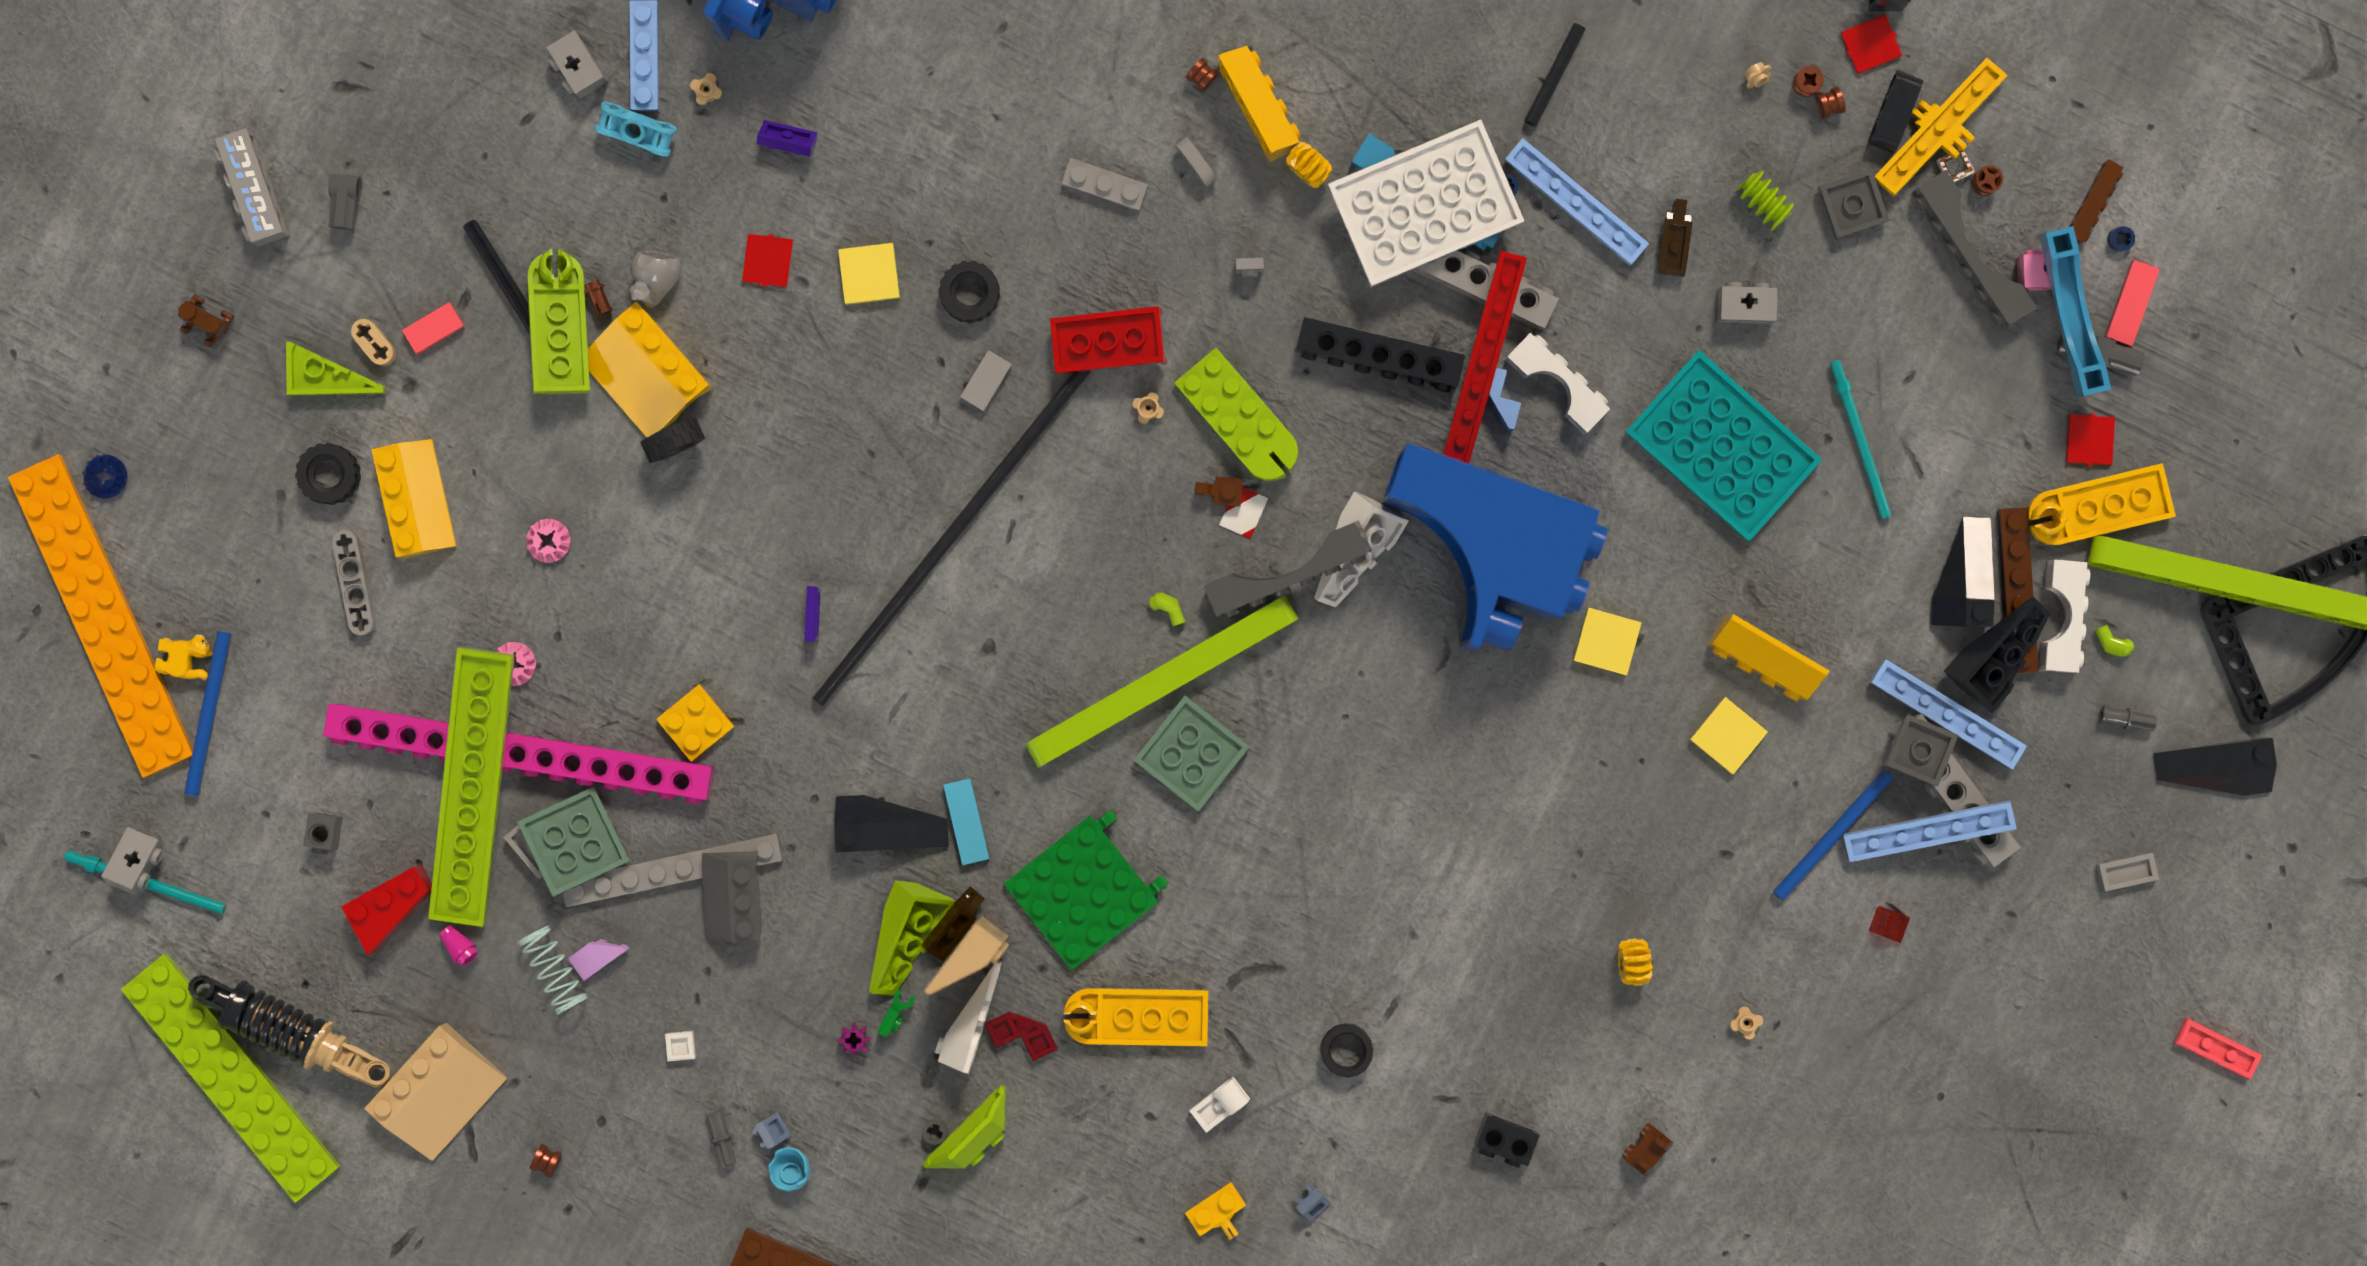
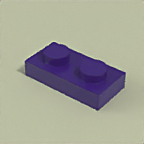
M764 120L757 135V145L810 157L817 142L818 132Z

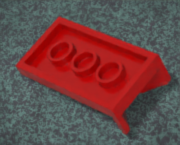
M1159 306L1050 318L1055 373L1063 374L1154 363L1166 365L1167 359L1165 358L1161 320L1162 309Z

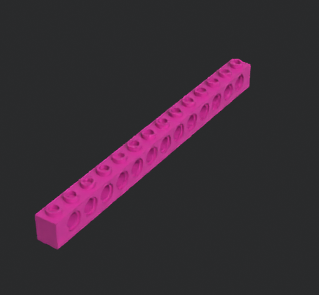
M328 704L323 736L330 737L331 743L348 745V741L359 742V748L375 750V745L386 747L385 752L402 754L403 750L413 751V757L429 759L430 754L440 756V761L445 762L449 722L341 704ZM354 720H358L362 727L357 735L351 731V723ZM382 724H385L389 729V734L385 739H381L378 735V728ZM410 728L416 733V739L412 744H409L405 739V733ZM506 732L502 772H511V768L522 769V775L538 777L539 772L549 774V779L564 782L566 777L577 778L576 784L593 786V781L604 783L603 788L620 791V786L631 787L630 793L647 795L648 790L658 792L659 798L674 800L675 795L685 796V802L702 804V799H710L715 771L714 766ZM436 733L441 734L443 737V745L440 748H436L432 744V738ZM519 746L525 751V758L521 762L516 761L513 756L514 750ZM545 751L550 752L553 757V761L548 767L544 766L540 759ZM573 755L580 760V767L576 771H572L568 767V760ZM599 760H603L607 764V772L603 776L598 775L595 771V764ZM627 764L631 765L635 770V775L631 780H626L622 775V769ZM653 769L659 770L662 774V780L658 785L651 783L649 779V774ZM682 773L689 778V785L686 789L679 788L676 783L677 777Z

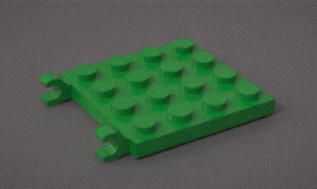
M1111 809L1097 821L1091 815L1003 883L1071 970L1157 904L1159 901L1154 895L1168 885V881L1161 874L1146 886L1104 833L1103 829L1117 819Z

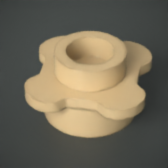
M1763 62L1751 66L1744 74L1748 81L1747 88L1760 87L1767 83L1771 76L1769 72L1771 66H1765Z
M708 73L705 75V78L691 81L690 88L695 91L698 104L705 105L707 102L719 99L722 96L721 89L715 83V75ZM704 87L709 88L707 92H705L703 89Z
M1151 392L1148 396L1141 399L1135 398L1132 403L1139 414L1138 421L1142 424L1148 423L1150 419L1155 417L1161 418L1164 414L1163 408L1158 404V395ZM1146 406L1151 407L1149 411H1147L1145 408Z
M1743 1006L1739 1008V1013L1730 1022V1027L1733 1031L1741 1032L1744 1038L1752 1039L1755 1036L1757 1027L1763 1024V1018L1760 1015H1754L1748 1007ZM1746 1020L1749 1021V1025L1747 1026L1744 1024Z

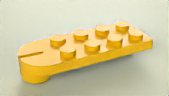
M2163 463L2045 491L2036 495L2028 505V521L2047 516L2052 518V521L2029 526L2032 536L2045 545H2060L2176 517Z
M1084 988L1073 993L1065 1005L1064 1014L1070 1015V1013H1089V1018H1064V1025L1068 1034L1074 1040L1083 1044L1207 1046L1208 990Z

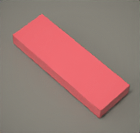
M2137 260L2131 261L2104 337L2128 347L2133 346L2156 282L2159 268Z
M2188 1018L2184 1019L2173 1042L2251 1080L2262 1057L2261 1054Z

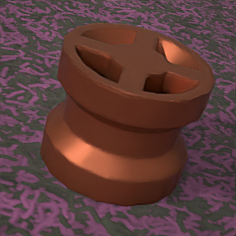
M1203 57L1190 69L1185 78L1189 82H1194L1197 85V90L1202 93L1214 82L1220 72L1217 69H1211L1208 66L1207 60Z
M1806 66L1793 78V89L1799 96L1811 97L1823 86L1824 77L1821 70L1817 67Z
M1833 87L1827 93L1818 92L1815 94L1816 107L1823 120L1829 118L1833 113L1842 114L1846 112L1845 100L1839 87Z
M1987 165L1973 174L1971 186L1975 193L1981 196L1991 195L2001 188L2004 177L1999 168Z
M541 1144L529 1169L533 1171L539 1170L544 1173L545 1177L550 1179L561 1160L562 1153L559 1151L552 1152L548 1150L546 1145Z

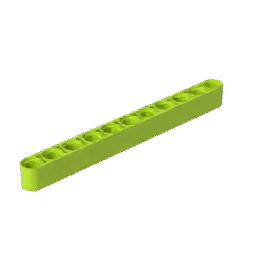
M2104 536L2093 537L2087 563L2089 566L2367 630L2366 596Z
M1286 595L1025 743V746L1039 768L1299 618Z

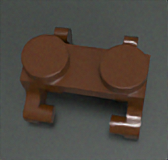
M194 294L190 301L185 300L179 307V318L184 321L188 320L185 326H181L180 331L188 334L195 324L212 334L210 339L206 338L204 341L206 346L212 347L222 334H226L235 315L223 310L220 316L224 317V319H219L197 307L198 304L203 305L205 299Z
M1651 1123L1645 1125L1641 1130L1639 1136L1642 1139L1636 1146L1633 1144L1628 1146L1621 1156L1645 1177L1648 1176L1664 1153L1674 1144Z

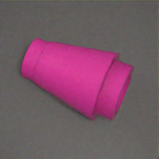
M452 925L446 927L439 934L455 964L459 963L461 967H464L477 957L479 952L476 950V944L454 929Z

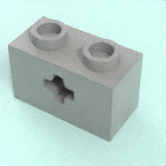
M575 30L546 47L551 54L547 59L555 71L561 70L565 77L561 82L570 95L575 93L581 99L608 83L583 40ZM574 61L578 63L577 66L579 69L577 71H574L572 69L573 66L571 63Z
M1726 282L1725 286H1722L1717 291V323L1773 324L1777 321V288H1769V283H1753V287H1742L1741 282ZM1746 297L1749 302H1753V305L1748 307V309L1746 304L1741 303Z
M127 827L101 877L107 884L137 896L140 889L144 890L150 880L149 872L152 866L160 862L163 855V846L158 839ZM138 859L140 861L139 864H133L132 866L129 864L131 861L136 862Z

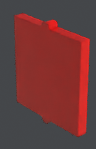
M1886 14L1840 33L1847 49L1846 55L1850 56L1857 74L1903 56L1895 38L1897 34L1892 31Z
M748 234L742 282L762 284L763 287L771 285L787 288L794 240L774 237L772 234L768 236Z
M2094 413L2089 415L2069 414L2066 462L2086 464L2087 467L2092 466V464L2112 465L2115 417L2095 416Z

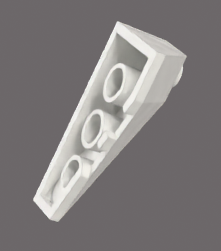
M1354 492L1340 515L1336 530L1359 520L1372 551L1365 554L1367 560L1352 566L1350 561L1340 565V571L1329 576L1322 572L1314 598L1319 602L1336 607L1358 584V577L1367 568L1371 570L1377 564L1375 559L1385 549L1389 551L1396 544L1409 521L1374 499Z
M997 960L946 1033L945 1038H939L935 1051L936 1054H940L938 1062L967 1074L971 1070L1002 961Z

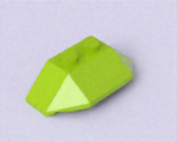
M1002 1083L923 1161L922 1165L925 1168H966L969 1164L974 1167L985 1156L982 1151L989 1144L994 1147L1005 1136L1002 1131L1006 1127V1086Z

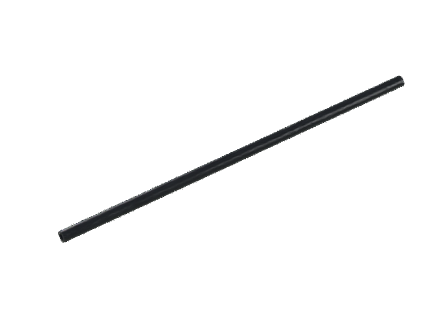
M1092 370L1073 372L812 697L821 706L825 705Z

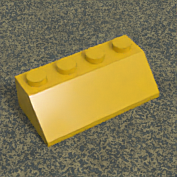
M1248 46L1222 53L1218 56V68L1269 162L1290 152L1294 146L1300 143L1298 139L1301 138V134L1295 123L1290 124L1285 116L1288 114V110L1282 99L1276 100L1272 92L1275 90L1274 84L1268 74L1263 76L1259 68L1262 63L1255 50L1250 52Z
M433 440L396 443L371 449L395 557L405 559L457 547Z
M1734 614L1723 617L1708 642V645L1713 647L1712 653L1725 660L1727 657L1737 661L1736 667L1748 674L1754 671L1761 675L1759 679L1761 682L1772 688L1775 685L1785 690L1783 694L1796 702L1799 699L1808 700L1830 672Z

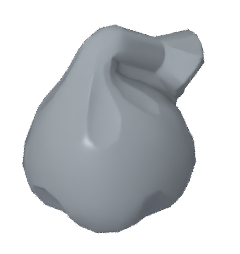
M652 250L638 252L634 256L630 268L632 278L636 282L629 289L632 300H639L647 308H654L671 290L680 276L681 261L679 257Z

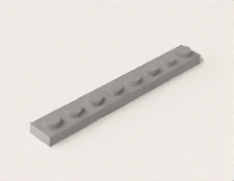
M778 833L616 868L564 892L566 907L703 878L702 853L758 851V866L783 861Z

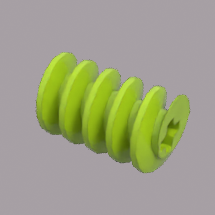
M1761 170L1753 173L1734 192L1741 189L1744 190L1740 199L1744 200L1750 197L1751 200L1748 207L1759 206L1755 215L1759 216L1765 213L1766 216L1763 224L1773 221L1770 229L1772 232L1791 214L1794 203L1791 202L1784 205L1783 203L1787 196L1784 194L1776 197L1779 187L1776 186L1769 189L1768 187L1772 180L1768 178L1761 181L1764 171Z

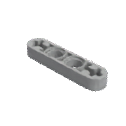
M340 530L333 536L332 546L349 629L354 634L366 636L374 631L376 619L361 543L355 532ZM344 535L352 539L348 549L349 553H356V557L342 559V554L347 555L346 547L340 546V541L344 540ZM351 561L358 565V573L354 577H348L344 571L345 565ZM356 588L361 589L364 594V599L359 604H354L350 600V593ZM366 607L367 611H361L362 618L369 621V624L364 626V631H362L361 627H356V622L360 621L359 612L353 613V608L361 609Z

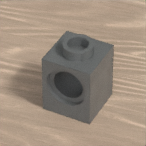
M316 812L308 813L303 846L311 847L312 853L328 855L329 850H337L343 817ZM320 827H324L328 831V837L324 842L317 836Z

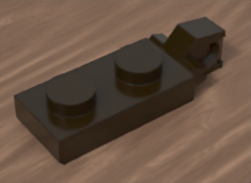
M1674 200L1672 213H1666L1656 274L1685 277L1693 224L1691 215H1685L1687 200Z
M969 887L954 902L921 946L940 960H945L977 919L975 916L977 908L985 898L978 891Z

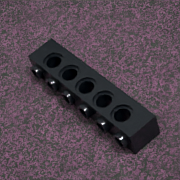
M1307 317L1303 319L1296 352L1301 353L1300 358L1310 361H1316L1317 357L1327 359V364L1331 366L1343 367L1344 364L1354 366V371L1370 374V370L1381 372V377L1397 380V376L1407 378V383L1423 386L1424 383L1435 385V390L1450 393L1451 389H1457L1465 359L1464 354ZM1322 337H1329L1332 339L1334 346L1330 350H1322L1318 345V340ZM1349 343L1357 344L1360 348V354L1356 357L1347 355L1345 346ZM1374 350H1383L1387 355V360L1384 363L1375 362L1372 358ZM1406 355L1412 358L1414 365L1411 369L1406 370L1399 365V358ZM1429 362L1437 363L1440 366V374L1436 376L1429 375L1426 371V364Z

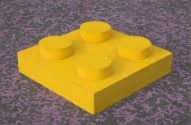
M698 684L656 719L691 762L735 727L701 684Z

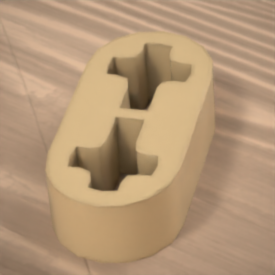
M360 319L352 325L351 334L354 340L372 362L380 366H388L393 363L396 358V350L374 322ZM362 326L371 327L368 332L373 340L370 341L364 336H359L362 333L360 329ZM376 344L383 349L388 348L385 360L381 357H376L379 354L378 350L374 347Z

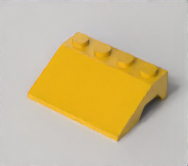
M637 301L618 316L588 348L589 372L646 437L669 427L685 408L698 397L713 389Z

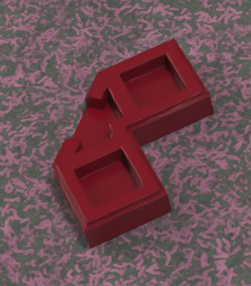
M1008 1011L984 1023L996 1049L1021 1037L1032 1061L1058 1050L1047 1024Z

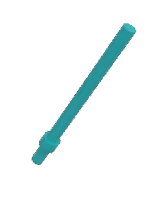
M1833 361L1830 363L1836 381L1834 387L1837 395L1840 394L1880 517L1881 519L1890 517L1892 514L1851 394L1853 388L1850 379H1846L1841 361Z
M70 850L66 852L64 857L65 861L82 866L85 871L94 874L97 872L103 874L108 864L102 862V858L93 855L87 857ZM150 878L146 889L219 914H223L226 908L224 903Z

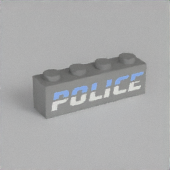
M244 128L216 138L217 148L214 149L219 163L224 164L226 174L223 175L227 187L233 190L235 196L233 206L239 216L241 215L245 225L242 226V232L246 240L259 247L290 236L254 133Z

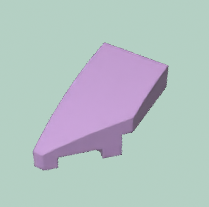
M600 939L597 942L592 941L568 959L583 981H585L630 948L624 944L615 945L607 943V940Z

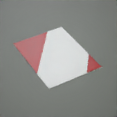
M1242 487L1241 507L1227 506L1219 525L1251 539L1268 498Z

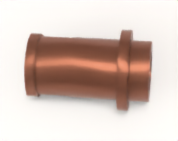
M598 279L584 285V294H588L596 317L613 310L603 290V287H605L604 283L601 284Z

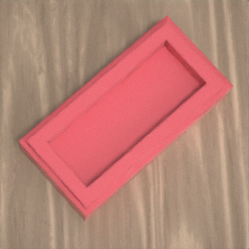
M448 302L402 331L415 353L419 355L461 330L465 325L452 303Z

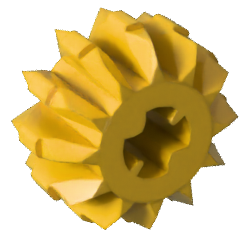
M1300 142L1297 146H1294L1286 157V164L1290 167V170L1313 188H1318L1321 184H1324L1332 172V166L1328 163V160L1305 142Z
M1636 938L1621 941L1617 949V966L1622 982L1633 986L1649 983L1652 977L1653 966L1648 943L1643 939L1636 940Z

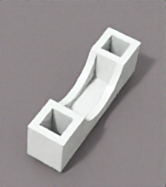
M1529 333L1505 360L1523 378L1535 374H1546L1556 378L1564 386L1568 397V406L1564 416L1585 435L1610 410L1606 405L1608 400L1598 391L1593 393L1586 386L1588 381L1580 373L1576 372L1573 374L1566 367L1568 362L1560 354L1556 353L1553 355L1546 348L1548 343L1540 335L1536 334L1533 336Z
M2047 561L2045 589L2053 592L2060 599L2064 608L2065 618L2058 634L2040 644L2039 670L2079 673V668L2083 666L2084 653L2081 651V640H2084L2086 636L2083 613H2086L2088 609V597L2085 596V587L2090 582V570L2087 569V562Z

